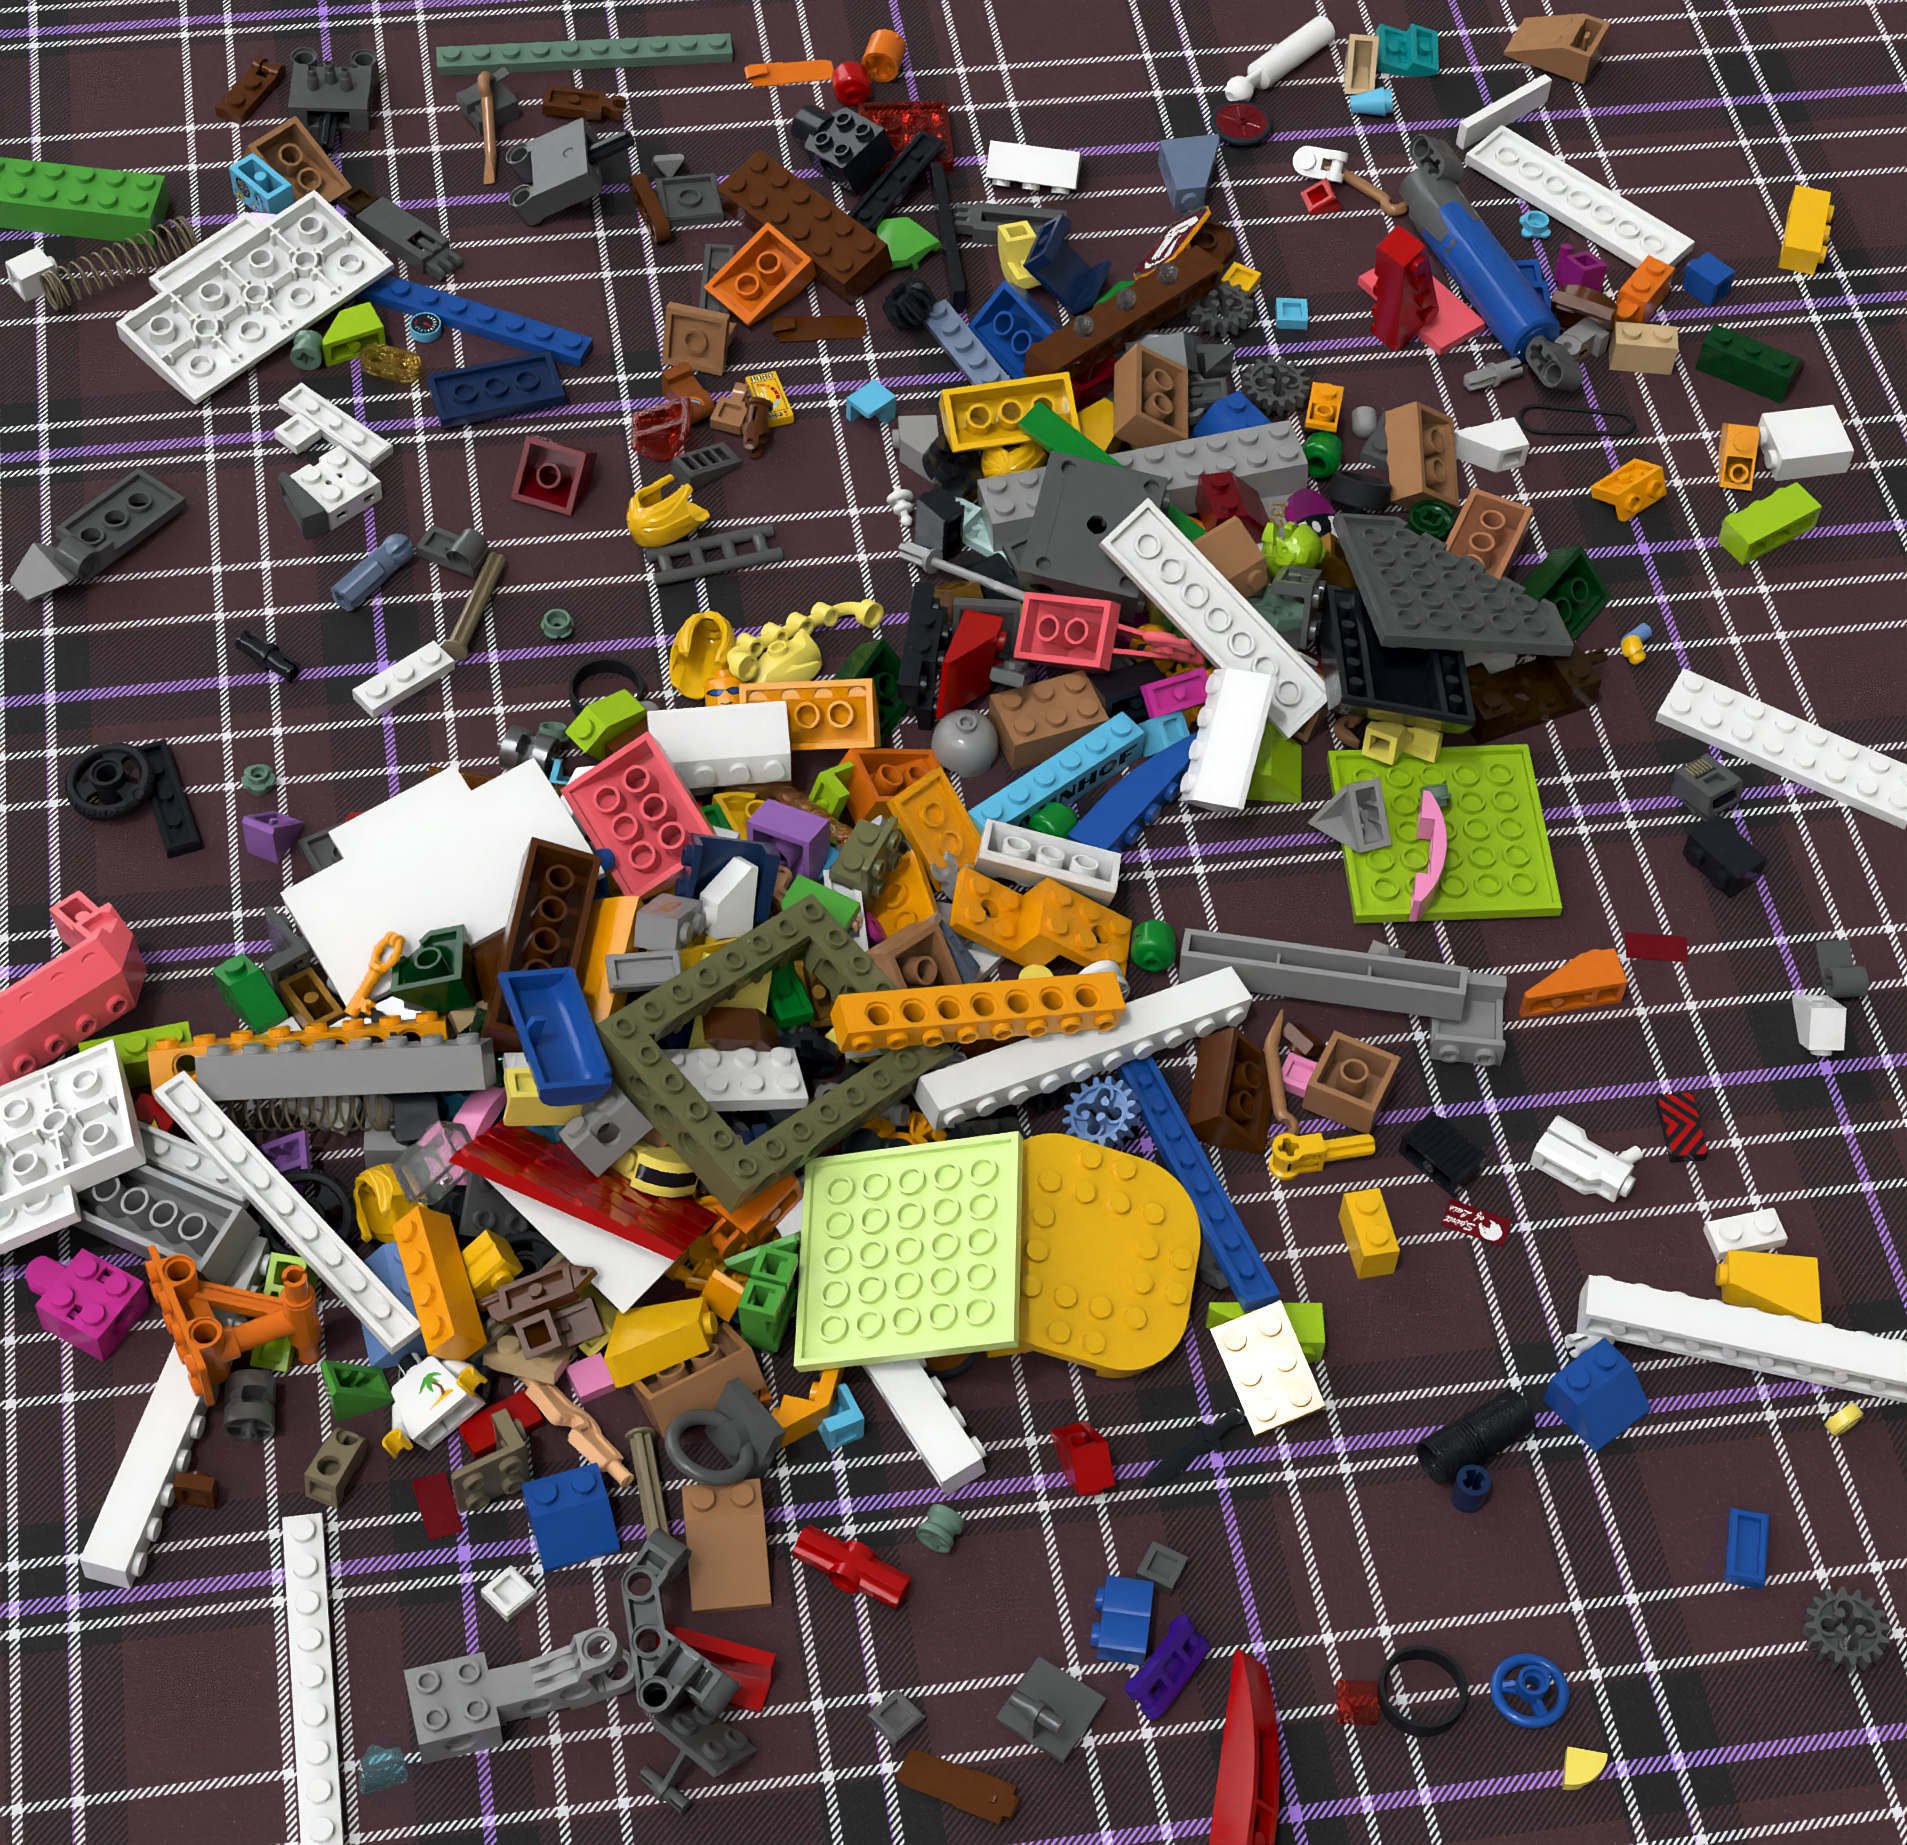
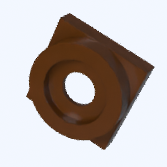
M1565 284L1559 290L1555 289L1551 299V311L1558 319L1560 326L1570 329L1586 317L1599 324L1602 330L1603 328L1607 330L1611 336L1618 306L1608 296L1588 287Z

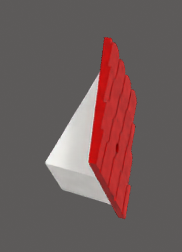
M503 1119L493 1127L488 1128L483 1134L478 1135L470 1143L465 1144L463 1148L458 1150L448 1160V1162L488 1180L573 1265L594 1267L598 1274L590 1282L623 1314L719 1218L718 1214L685 1196L661 1197L630 1187L631 1179L625 1177L613 1167H609L599 1177H596L571 1151L566 1143L560 1140L555 1144L524 1126H505Z

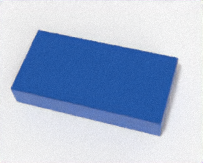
M1730 1508L1727 1522L1723 1583L1763 1589L1766 1580L1769 1514Z

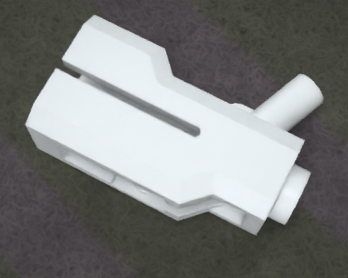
M1558 1115L1537 1143L1530 1164L1584 1195L1597 1193L1615 1203L1620 1195L1626 1198L1636 1181V1178L1631 1176L1634 1169L1632 1164L1642 1159L1643 1154L1640 1148L1633 1146L1616 1156L1589 1141L1584 1129Z

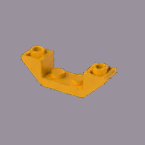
M845 1367L818 1370L822 1372L820 1382L813 1381L809 1400L784 1394L780 1408L774 1407L771 1413L774 1419L786 1431L779 1446L780 1448L817 1430L818 1426L823 1424V1420L830 1417L838 1394V1385L841 1384Z

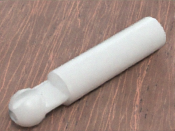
M1324 16L1313 18L1248 66V75L1246 77L1235 76L1231 78L1225 88V96L1229 102L1239 100L1249 102L1256 87L1261 90L1269 88L1333 41L1335 29L1332 23Z

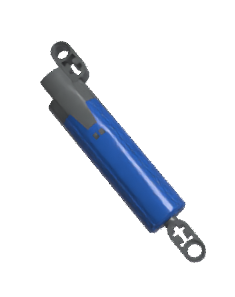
M1424 134L1416 135L1410 143L1409 154L1418 168L1409 173L1399 187V194L1409 206L1408 215L1410 222L1511 358H1518L1520 362L1527 361L1546 387L1567 392L1577 390L1582 383L1583 373L1567 349L1562 344L1555 343L1561 329L1558 319L1458 188L1457 184L1461 181L1464 174V166L1461 160L1446 141Z

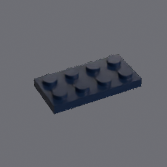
M550 351L426 375L427 386L441 429L566 404L565 393Z

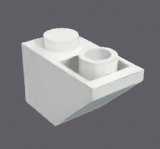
M1514 417L1496 420L1479 426L1466 427L1456 431V458L1495 473L1525 465L1529 442Z

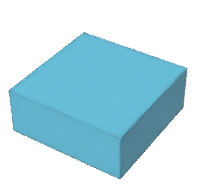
M1276 298V329L1307 330V299Z

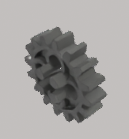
M1226 280L1224 285L1219 284L1216 290H1211L1208 295L1187 307L1186 317H1191V325L1199 324V332L1207 329L1212 337L1216 332H1220L1222 337L1226 338L1227 332L1231 331L1232 334L1238 335L1239 328L1247 329L1248 322L1252 321L1254 301L1249 299L1250 293L1248 291L1240 292L1241 285L1238 284L1231 287L1230 281ZM1217 298L1220 299V300H1222V301H1221V308H1220V315H1221L1223 318L1218 317L1220 302H1219L1218 300H1216Z
M1269 356L1266 363L1257 359L1255 366H1247V371L1242 376L1241 393L1251 403H1255L1259 410L1262 408L1266 409V415H1270L1272 411H1277L1279 416H1283L1284 410L1293 414L1295 413L1296 406L1302 408L1304 401L1308 399L1310 379L1309 377H1304V368L1295 369L1296 362L1293 361L1289 365L1285 364V358L1283 357L1279 359V362H1274V359Z
M1840 1586L1836 1596L1829 1589H1825L1821 1598L1815 1596L1812 1599L1809 1608H1807L1802 1618L1806 1623L1801 1630V1634L1811 1637L1806 1645L1808 1650L1816 1648L1819 1650L1816 1659L1818 1662L1826 1658L1831 1660L1832 1670L1835 1671L1839 1664H1844L1847 1673H1852L1856 1664H1858L1863 1671H1866L1871 1661L1877 1664L1883 1655L1882 1651L1886 1650L1890 1642L1886 1636L1891 1627L1889 1624L1881 1623L1886 1612L1884 1610L1874 1611L1872 1606L1875 1599L1873 1597L1867 1601L1861 1600V1590L1858 1589L1852 1596L1847 1595L1844 1586ZM1846 1610L1849 1618L1845 1625H1840L1845 1617ZM1848 1634V1635H1851V1636H1850V1638H1849V1640H1848V1642H1847V1644H1846V1648H1845L1844 1645H1843V1641H1844L1846 1635Z

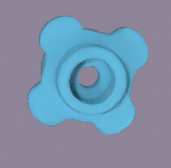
M1530 211L1520 217L1519 222L1523 226L1521 230L1523 237L1533 239L1540 237L1546 239L1550 237L1551 231L1548 229L1549 218L1545 213Z

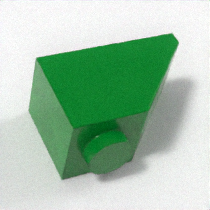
M241 953L236 957H232L212 970L223 1002L257 1035L289 1017L260 968L245 954Z

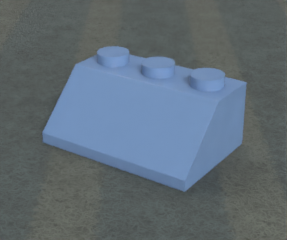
M395 1241L383 1244L363 1263L418 1320L397 1243ZM361 1322L370 1367L385 1369L397 1366L405 1355L413 1352L417 1353L419 1357L429 1355L422 1333L391 1355Z

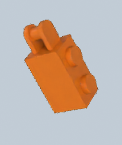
M1648 255L1619 290L1616 301L1618 311L1614 318L1613 328L1615 321L1644 324L1668 295L1675 267Z
M791 1174L731 1214L718 1202L714 1209L720 1220L706 1234L704 1243L710 1248H717L719 1256L723 1259L731 1257L744 1243H747L752 1248H756L803 1198V1190L798 1180ZM731 1230L733 1234L727 1238L725 1235Z

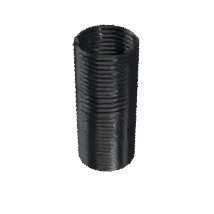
M1507 1389L1479 1407L1457 1418V1420L1418 1441L1416 1452L1419 1462L1429 1478L1435 1483L1444 1485L1455 1479L1462 1467L1471 1464L1478 1465L1534 1432L1536 1420L1533 1410L1519 1392Z

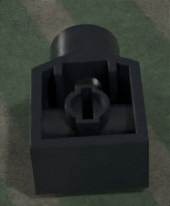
M807 105L796 114L792 122V137L796 143L805 148L816 171L854 194L896 154L883 127L847 107L831 114L817 105Z

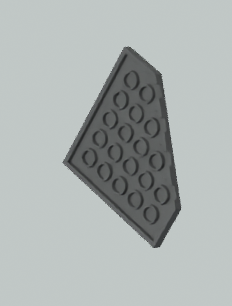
M1335 513L1332 522L1381 646H1388L1390 648H1420L1423 650L1444 649L1452 651H1481L1485 653L1499 652L1517 655L1536 654L1550 657L1571 656L1574 644L1554 603L1545 598L1540 602L1525 594L1527 588L1505 576L1500 580L1485 572L1487 566L1465 554L1459 558L1446 550V543L1426 532L1421 536L1407 529L1408 522L1399 517Z

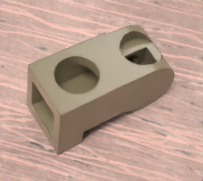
M337 1427L328 1440L326 1439L304 1473L305 1495L337 1509L344 1498V1489L365 1457L368 1448V1438Z

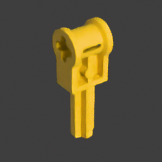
M1284 1133L1277 1136L1273 1141V1154L1269 1159L1268 1168L1275 1178L1291 1180L1302 1173L1323 1170L1324 1162L1373 1155L1375 1153V1141L1370 1134L1323 1140L1322 1133L1302 1136ZM1286 1143L1285 1149L1282 1150L1283 1144ZM1291 1164L1290 1170L1287 1171L1288 1165Z

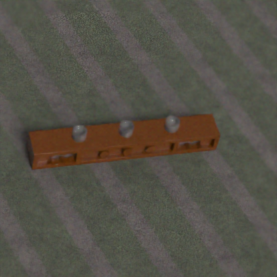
M1195 245L1186 252H1180L1173 260L1159 265L1155 271L1145 277L1138 278L1134 284L1126 289L1117 291L1113 297L1105 302L1096 304L1092 310L1084 315L1075 317L1071 323L1060 330L1056 329L1039 343H1033L1025 353L1026 360L1023 373L1028 377L1069 372L1070 380L1075 379L1124 348L1125 343L1135 341L1208 295L1211 290H1216L1219 286L1224 265L1198 245Z

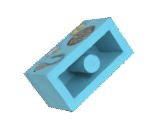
M251 153L229 167L234 195L253 211L279 214L295 203L292 184L256 154Z

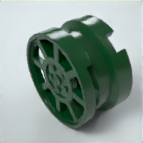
M1436 500L1420 501L1410 510L1407 529L1420 536L1426 532L1446 543L1454 525L1453 512L1442 502Z

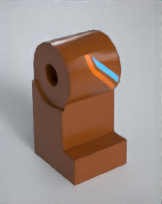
M686 361L661 372L663 396L688 424H694L712 415L715 409L713 400L709 393L695 379L693 369Z

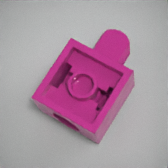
M83 1248L67 1267L50 1257L40 1256L32 1260L26 1268L25 1277L30 1291L41 1296L35 1307L42 1328L102 1362H105L150 1306L143 1281Z

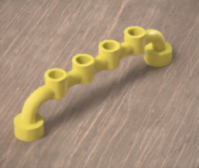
M865 599L861 603L843 602L833 606L817 602L811 610V615L806 617L798 612H793L788 616L786 625L783 627L768 622L763 626L761 636L754 637L748 633H742L738 636L735 647L731 648L727 654L729 671L736 678L748 681L755 676L758 670L757 657L772 642L779 640L787 642L800 629H805L810 635L815 627L822 624L831 627L835 625L839 617L845 615H855L856 621L859 624L868 628H874L883 618V607L871 599Z

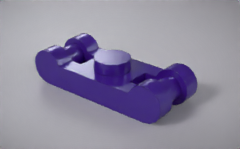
M1180 1615L1170 1623L1168 1635L1139 1674L1129 1679L1124 1687L1125 1692L1132 1700L1139 1701L1141 1712L1149 1720H1154L1164 1713L1210 1649V1643L1202 1634H1197L1194 1631L1195 1625L1187 1615ZM1156 1684L1158 1689L1153 1694L1150 1690Z

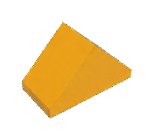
M723 1261L712 1272L700 1297L705 1298L709 1311H713L715 1315L729 1323L738 1310V1304L748 1278H751V1276L726 1267Z

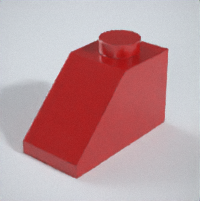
M1086 1420L1050 1430L1051 1439L1067 1483L1078 1495L1095 1496L1103 1493L1104 1488L1115 1486L1108 1442Z

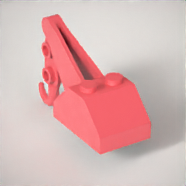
M1025 592L1013 658L1069 671L1084 670L1086 673L1094 674L1108 672L1112 657L1152 659L1196 666H1205L1206 657L1192 645L1190 640L1177 638L1175 634L1146 632L1119 624L1121 604L1116 602ZM1116 634L1144 641L1147 645L1153 647V652L1114 648Z

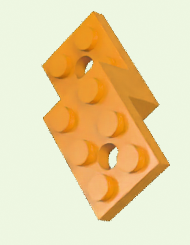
M964 866L957 872L949 925L954 932L1024 967L1034 964L1045 966L1058 955H1062L1085 968L1099 961L1111 960L1119 965L1122 977L1125 978L1132 920L1048 877L1024 895H1021L967 866ZM982 906H984L989 911L991 918L986 916L985 910ZM1095 934L1099 937L1101 944L1097 942Z

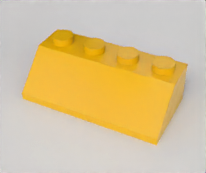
M1069 372L943 389L940 395L939 407L944 433L952 453L1034 442V440L1018 429V422L1038 401L1080 432Z

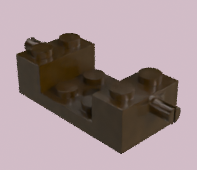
M1570 635L1574 644L1571 656L1550 657L1536 655L1535 660L1493 674L1488 672L1482 662L1466 667L1476 719L1474 727L1469 729L1478 745L1594 706L1602 680L1592 666L1607 661L1608 657L1604 648L1586 654L1580 650ZM1524 694L1529 697V700L1524 701L1521 698H1516L1514 695Z

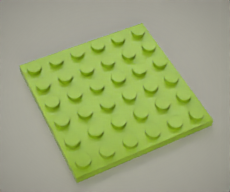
M1528 744L1441 747L1439 757L1434 763L1402 752L1393 765L1362 755V750L1328 751L1327 765L1333 797L1345 785L1376 777L1380 778L1391 845L1361 853L1341 843L1354 924L1411 922L1409 921L1414 880L1416 872L1427 874L1430 840L1416 838L1418 811L1421 803L1418 801L1421 798L1420 788L1447 783L1448 793L1452 795L1446 799L1447 805L1440 807L1446 827V856L1436 894L1428 909L1417 921L1560 916L1562 903Z

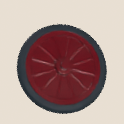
M1239 100L1226 102L1218 106L1211 114L1210 126L1213 133L1218 134L1219 139L1228 144L1251 146L1264 141L1269 136L1272 130V120L1268 112L1261 106Z

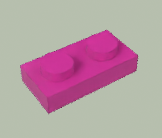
M1205 667L1140 686L1149 718L1152 719L1205 703L1208 695L1205 691L1208 680Z

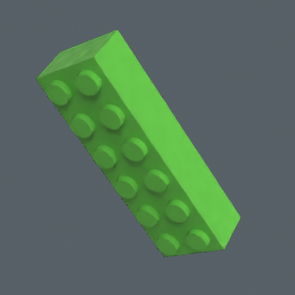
M0 157V228L123 242L125 238L134 241L136 233H140L145 237L147 229H152L156 232V227L158 224L163 223L169 206L165 176ZM148 232V241L151 245L155 246L156 236L152 232ZM137 236V244L146 245L143 238Z

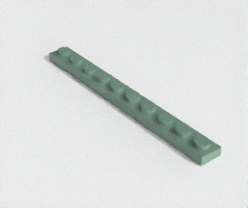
M730 33L436 47L438 76L480 74L482 71H488L493 74L503 66L510 73L733 62Z

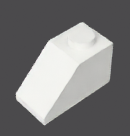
M741 856L733 857L700 893L699 900L703 901L702 913L706 917L704 933L713 939L741 937L753 929L758 867Z
M1793 995L1792 1003L1799 1043L1810 1050L1811 1054L1819 1056L1832 1055V1050H1844L1847 1008L1827 995Z

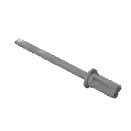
M906 541L905 544L901 543L898 547L900 550L898 557L900 559L922 567L928 574H934L938 569H941L969 581H979L981 586L1022 602L1024 601V591L943 560L942 552L939 549L933 548L930 550Z

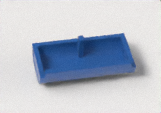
M565 967L498 973L500 989L503 992L512 1023L516 1029L524 1051V1057L530 1068L539 1099L542 1103L558 1107L581 1105L593 1102L605 1095L613 1084L611 1079L612 1070L574 968Z

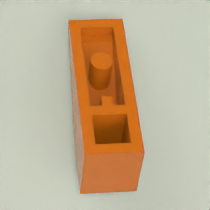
M1615 948L1606 950L1593 949L1586 953H1581L1524 992L1519 1009L1520 1018L1620 1003L1628 982Z

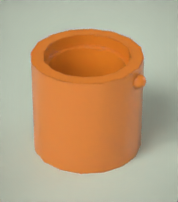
M887 29L877 30L872 33L861 62L868 70L871 79L878 82H889L895 79L906 51L904 39L898 33Z

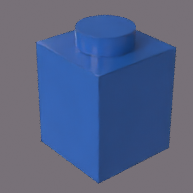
M1706 252L1697 260L1692 259L1684 269L1685 278L1682 288L1708 307H1711L1729 294L1735 271L1709 252Z

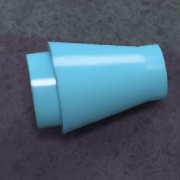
M1380 87L1350 96L1351 114L1361 113L1386 116V113H1393L1392 90Z

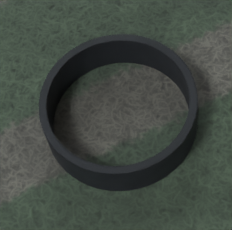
M600 657L581 664L573 672L569 680L570 706L577 717L585 706L576 699L574 692L583 680L599 673H615L630 679L639 691L636 699L639 702L644 701L643 680L640 673L633 665L618 658Z
M1424 1645L1406 1647L1394 1653L1383 1666L1377 1684V1701L1384 1717L1396 1729L1416 1737H1433L1452 1728L1461 1716L1468 1694L1466 1677L1459 1664L1447 1653ZM1417 1659L1435 1663L1445 1669L1455 1681L1460 1697L1459 1707L1450 1717L1436 1723H1419L1407 1719L1394 1709L1387 1698L1384 1688L1386 1674L1397 1664L1408 1660Z

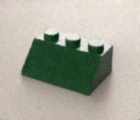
M1714 324L1702 343L1695 369L1781 404L1804 366L1805 361Z
M1582 545L1552 550L1521 585L1527 588L1525 594L1539 602L1545 598L1556 605L1564 625L1573 640L1578 637L1612 598Z
M883 638L857 645L832 679H874L881 745L909 708L906 703L898 698L897 684L901 659Z

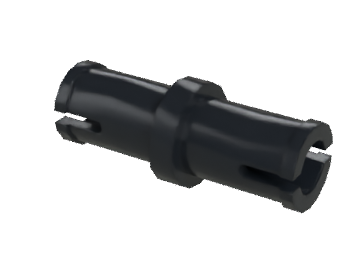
M245 630L244 634L241 633L235 642V648L255 659L258 666L263 669L269 668L287 682L295 680L301 671L300 663L281 653L279 647L275 644H267L248 630Z

